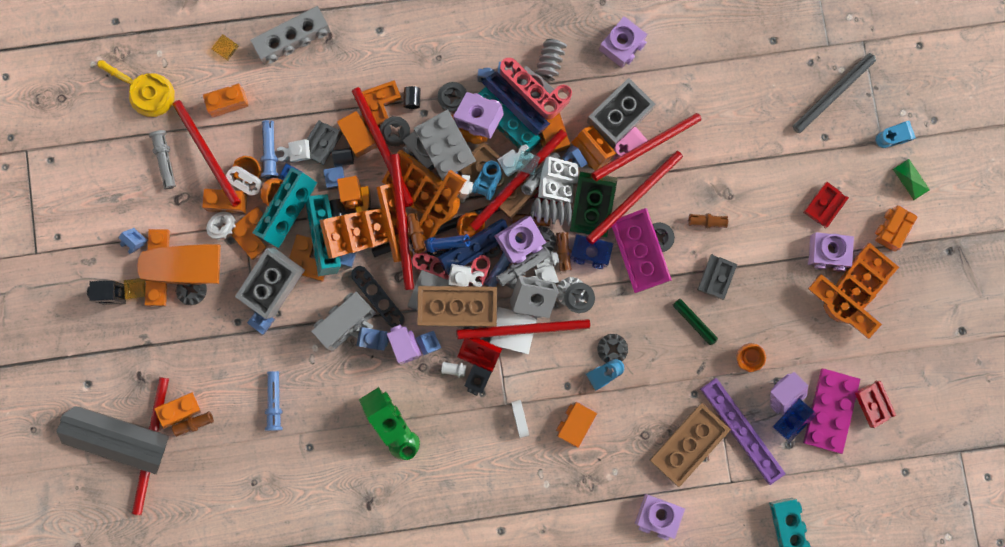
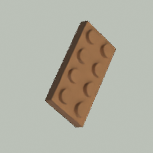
M482 142L472 152L476 162L459 172L462 175H469L470 182L474 184L486 162H497L502 171V177L491 198L492 201L518 172L508 177L497 160L500 156L486 143ZM497 169L489 170L488 174L494 175ZM526 180L499 207L510 219L538 193L536 189L531 195H526L522 192L521 188L526 183Z
M418 286L417 326L497 327V287Z
M700 403L649 461L677 487H680L731 429L703 403Z

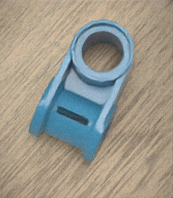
M905 121L880 132L875 140L880 148H888L916 139L910 121Z
M488 161L483 165L478 178L473 184L472 193H479L485 196L486 199L491 200L502 177V171L497 162ZM497 169L494 175L488 174L489 170Z
M613 359L586 373V376L596 391L622 375L625 367L622 361Z

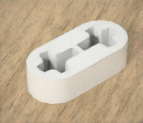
M231 167L226 174L230 184L249 195L258 194L262 187V182L258 177L241 167ZM238 172L240 178L233 179V174L231 173ZM252 182H255V183H256V185H255L256 188H254L253 190H251V189L249 188L250 185H249L248 183L251 184Z
M521 400L513 401L511 404L519 437L529 436V431Z

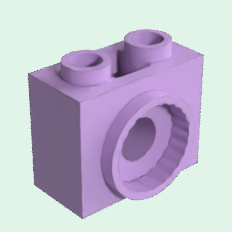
M624 16L601 43L599 51L623 68L625 64L629 65L634 60V53L637 50L641 51L647 43L645 39L648 34ZM622 38L626 43L620 44L617 39Z
M466 92L453 118L457 127L467 130L473 135H481L491 139L504 113L502 104L498 101L483 98L477 93Z
M531 216L523 217L494 235L508 261L511 263L516 262V264L524 261L527 254L531 252L534 254L540 251L542 245L546 243ZM520 232L523 236V239L521 242L517 243L515 240V236L517 233Z
M819 232L810 235L808 265H813L815 269L832 267L834 271H845V269L852 267L854 236ZM828 245L834 247V253L829 252Z
M395 326L390 329V333H387L399 364L403 365L418 359L422 355L413 331H409L406 326Z
M795 372L787 374L771 389L770 407L777 414L781 413L785 416L807 397L808 385Z
M645 494L635 524L643 532L650 534L652 530L657 532V537L669 540V537L675 539L685 508ZM659 509L665 511V516L662 519L656 518V512Z

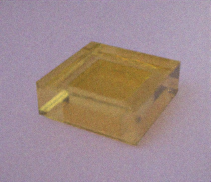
M222 34L211 49L228 61L239 46Z
M140 278L124 280L125 299L145 297L146 286L144 280Z

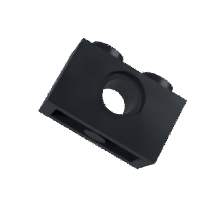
M114 280L89 281L87 296L89 301L102 305L126 304V285Z

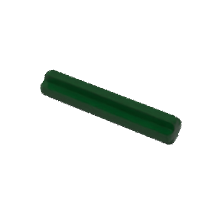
M678 299L673 303V307L709 345L717 342L718 337L682 299Z

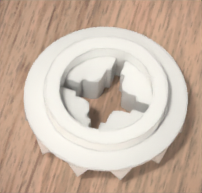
M229 212L215 214L207 223V234L212 239H226L227 234H232L231 230L236 227L234 224L235 218Z
M568 277L558 284L557 289L559 292L557 298L561 304L566 306L564 301L565 293L563 292H566L570 284L584 283L580 279ZM584 291L579 295L574 294L576 298L575 305L580 301L584 302Z

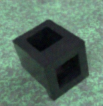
M473 365L464 385L468 388L467 392L476 396L478 393L483 394L492 372ZM475 378L481 379V383L479 385L474 384Z

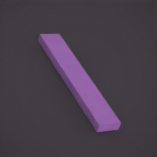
M715 378L700 389L722 421L731 429L730 432L768 485L773 484L786 474L718 379Z

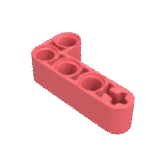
M509 57L502 60L500 75L545 119H553L569 104L572 96V90L569 86L559 85L549 94L516 60ZM505 67H507V68L512 67V71H511L510 69H508V70L506 71V70H505ZM524 79L527 81V84L520 85L517 81ZM538 92L541 97L535 99L531 96V93ZM563 92L567 94L568 97L566 99L559 98L558 94ZM550 105L554 108V111L547 112L544 107Z
M416 253L413 256L412 263L416 270L420 272L423 270L446 280L449 279V275L445 271L439 274L434 272V267L441 264L437 257L426 253ZM485 255L474 259L471 266V273L474 271L484 273V277H476L482 283L481 287H483L490 270V260ZM424 258V261L430 264V261H433L430 265V270H428V265L421 264L419 266L417 260ZM483 260L487 263V267L479 269L476 266L477 262Z

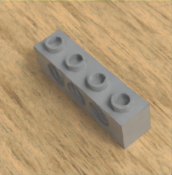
M316 6L251 39V42L263 64H272L279 57L290 55L295 49L309 45L312 40L325 37L330 32V29L319 7ZM307 26L313 27L310 31H304ZM289 35H296L294 39L288 40ZM279 43L277 48H271V45Z

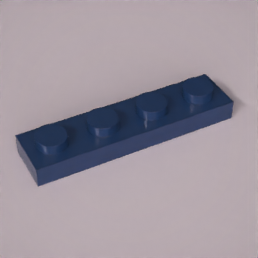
M497 71L485 78L483 84L535 136L547 129L550 123Z
M501 218L470 237V239L465 240L470 241L469 247L452 248L439 256L438 259L447 275L450 274L451 264L464 266L497 246L498 242L494 235L508 227L506 221Z

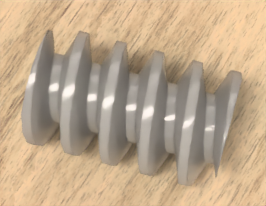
M546 39L543 43L544 48L541 50L542 55L539 57L540 62L537 64L538 69L535 73L540 75L543 80L554 81L553 76H559L555 69H561L557 62H563L559 55H565L561 48L565 49L567 45L556 39Z
M536 198L532 204L530 216L532 219L535 216L537 222H540L543 217L545 223L551 218L552 224H555L556 220L559 219L560 225L567 220V225L569 226L572 208L568 201L563 206L562 201H558L556 205L555 200H551L548 205L547 199H543L542 203H540V199Z

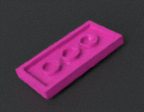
M647 208L621 217L612 228L634 293L672 281Z
M824 368L821 369L803 441L804 444L843 454L856 401L855 392L858 391L860 378Z

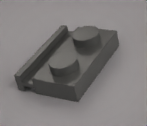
M318 120L307 138L309 140L310 159L324 165L343 133Z
M711 254L697 290L724 300L738 264Z

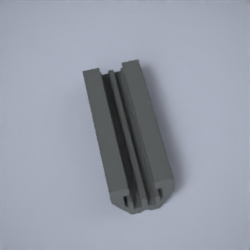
M74 406L62 415L60 425L56 431L62 444L157 475L169 435L78 406Z

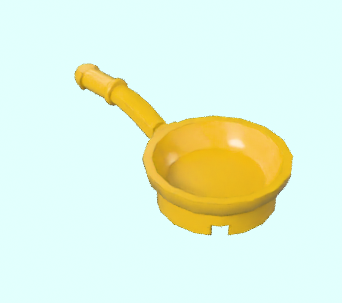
M97 61V66L100 69L130 84L129 101L139 114L146 117H158L165 114L172 107L175 100V91L171 82L164 76L156 73H146L133 80L118 71L117 68L107 64L106 61Z

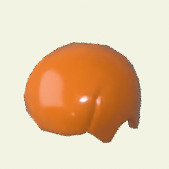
M241 156L233 163L232 167H241L258 178L261 175L259 162L251 156ZM238 172L232 173L235 180L240 178Z
M270 178L262 185L260 197L265 204H270L283 180Z
M469 212L463 214L458 219L456 230L459 236L468 234L470 238L484 229L485 223L477 231H474L469 226L479 214Z
M755 343L744 344L736 355L739 367L747 372L760 370L765 365L767 358L764 349Z

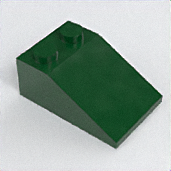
M580 171L570 226L571 232L589 235L612 213L617 177L605 176L595 181L591 173ZM608 230L601 237L607 238Z

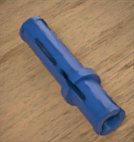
M468 234L438 239L430 237L428 240H424L426 251L433 253L437 250L469 247L470 241L464 240L470 238Z

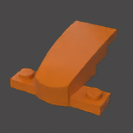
M399 150L397 154L400 157L401 175L414 201V204L410 207L424 214L419 225L424 232L422 235L423 240H428V238L435 236L441 225L451 220L457 214L460 207L458 195L467 180L450 170L442 181L403 150ZM387 171L382 180V183L385 185L393 183L389 171Z
M393 183L376 187L381 209L319 220L329 259L389 241L393 261H401ZM409 240L411 258H413L412 248Z
M149 229L148 250L141 252L137 264L140 279L146 281L145 305L166 306L167 284H219L221 245L204 244L169 247L170 230Z
M867 243L852 261V267L846 269L836 285L820 274L807 289L824 302L825 312L831 319L839 323L852 325L867 339H870L882 324L865 311L864 308L888 283V279L896 272L899 266L871 243Z

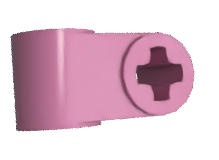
M634 127L616 144L613 149L616 155L613 158H619L648 140Z

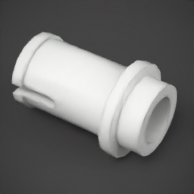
M551 251V257L537 264V269L552 264L556 266L557 263H560L557 252L553 253Z
M443 362L441 374L456 375L458 378H461V376L465 377L466 365H463V363Z

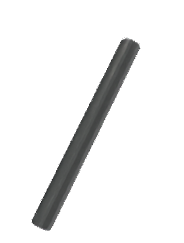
M868 53L792 126L793 130L801 133L876 62L875 55Z

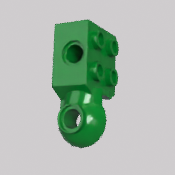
M378 387L360 398L359 401L366 418L385 445L389 447L391 455L400 460L412 459L420 448V439L418 435L411 432L407 423L402 418L401 412L396 405H393L389 394L386 391L383 393Z

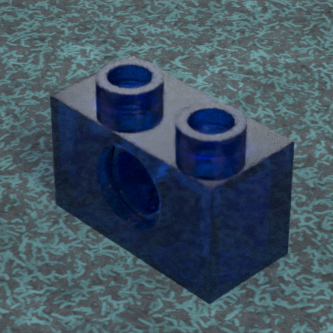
M576 234L570 255L573 263L580 265L589 263L596 269L607 268L614 243L598 239L592 245L586 240L587 236ZM589 248L594 249L596 256H587L586 250Z
M799 398L774 424L773 428L790 444L816 416L815 411Z

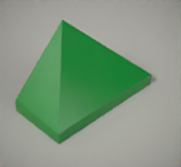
M910 159L893 168V171L913 200L930 191Z

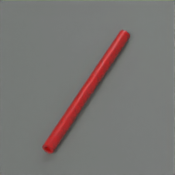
M360 87L354 88L352 94L392 177L391 152ZM402 178L405 207H410L414 204V201Z
M181 100L175 101L173 103L174 109L233 207L240 205L239 197Z
M695 113L592 172V178L595 181L600 180L699 123L702 120L700 114Z
M560 129L469 226L474 231H477L566 138L567 133Z
M676 151L593 230L586 237V240L593 245L683 158L682 153Z
M391 154L390 164L404 289L413 290L414 282L399 154Z
M589 319L460 329L456 330V336L458 340L590 329L591 324Z
M159 377L149 429L159 432L160 420L154 408L164 405L169 378ZM140 470L132 514L142 515L150 477V472Z

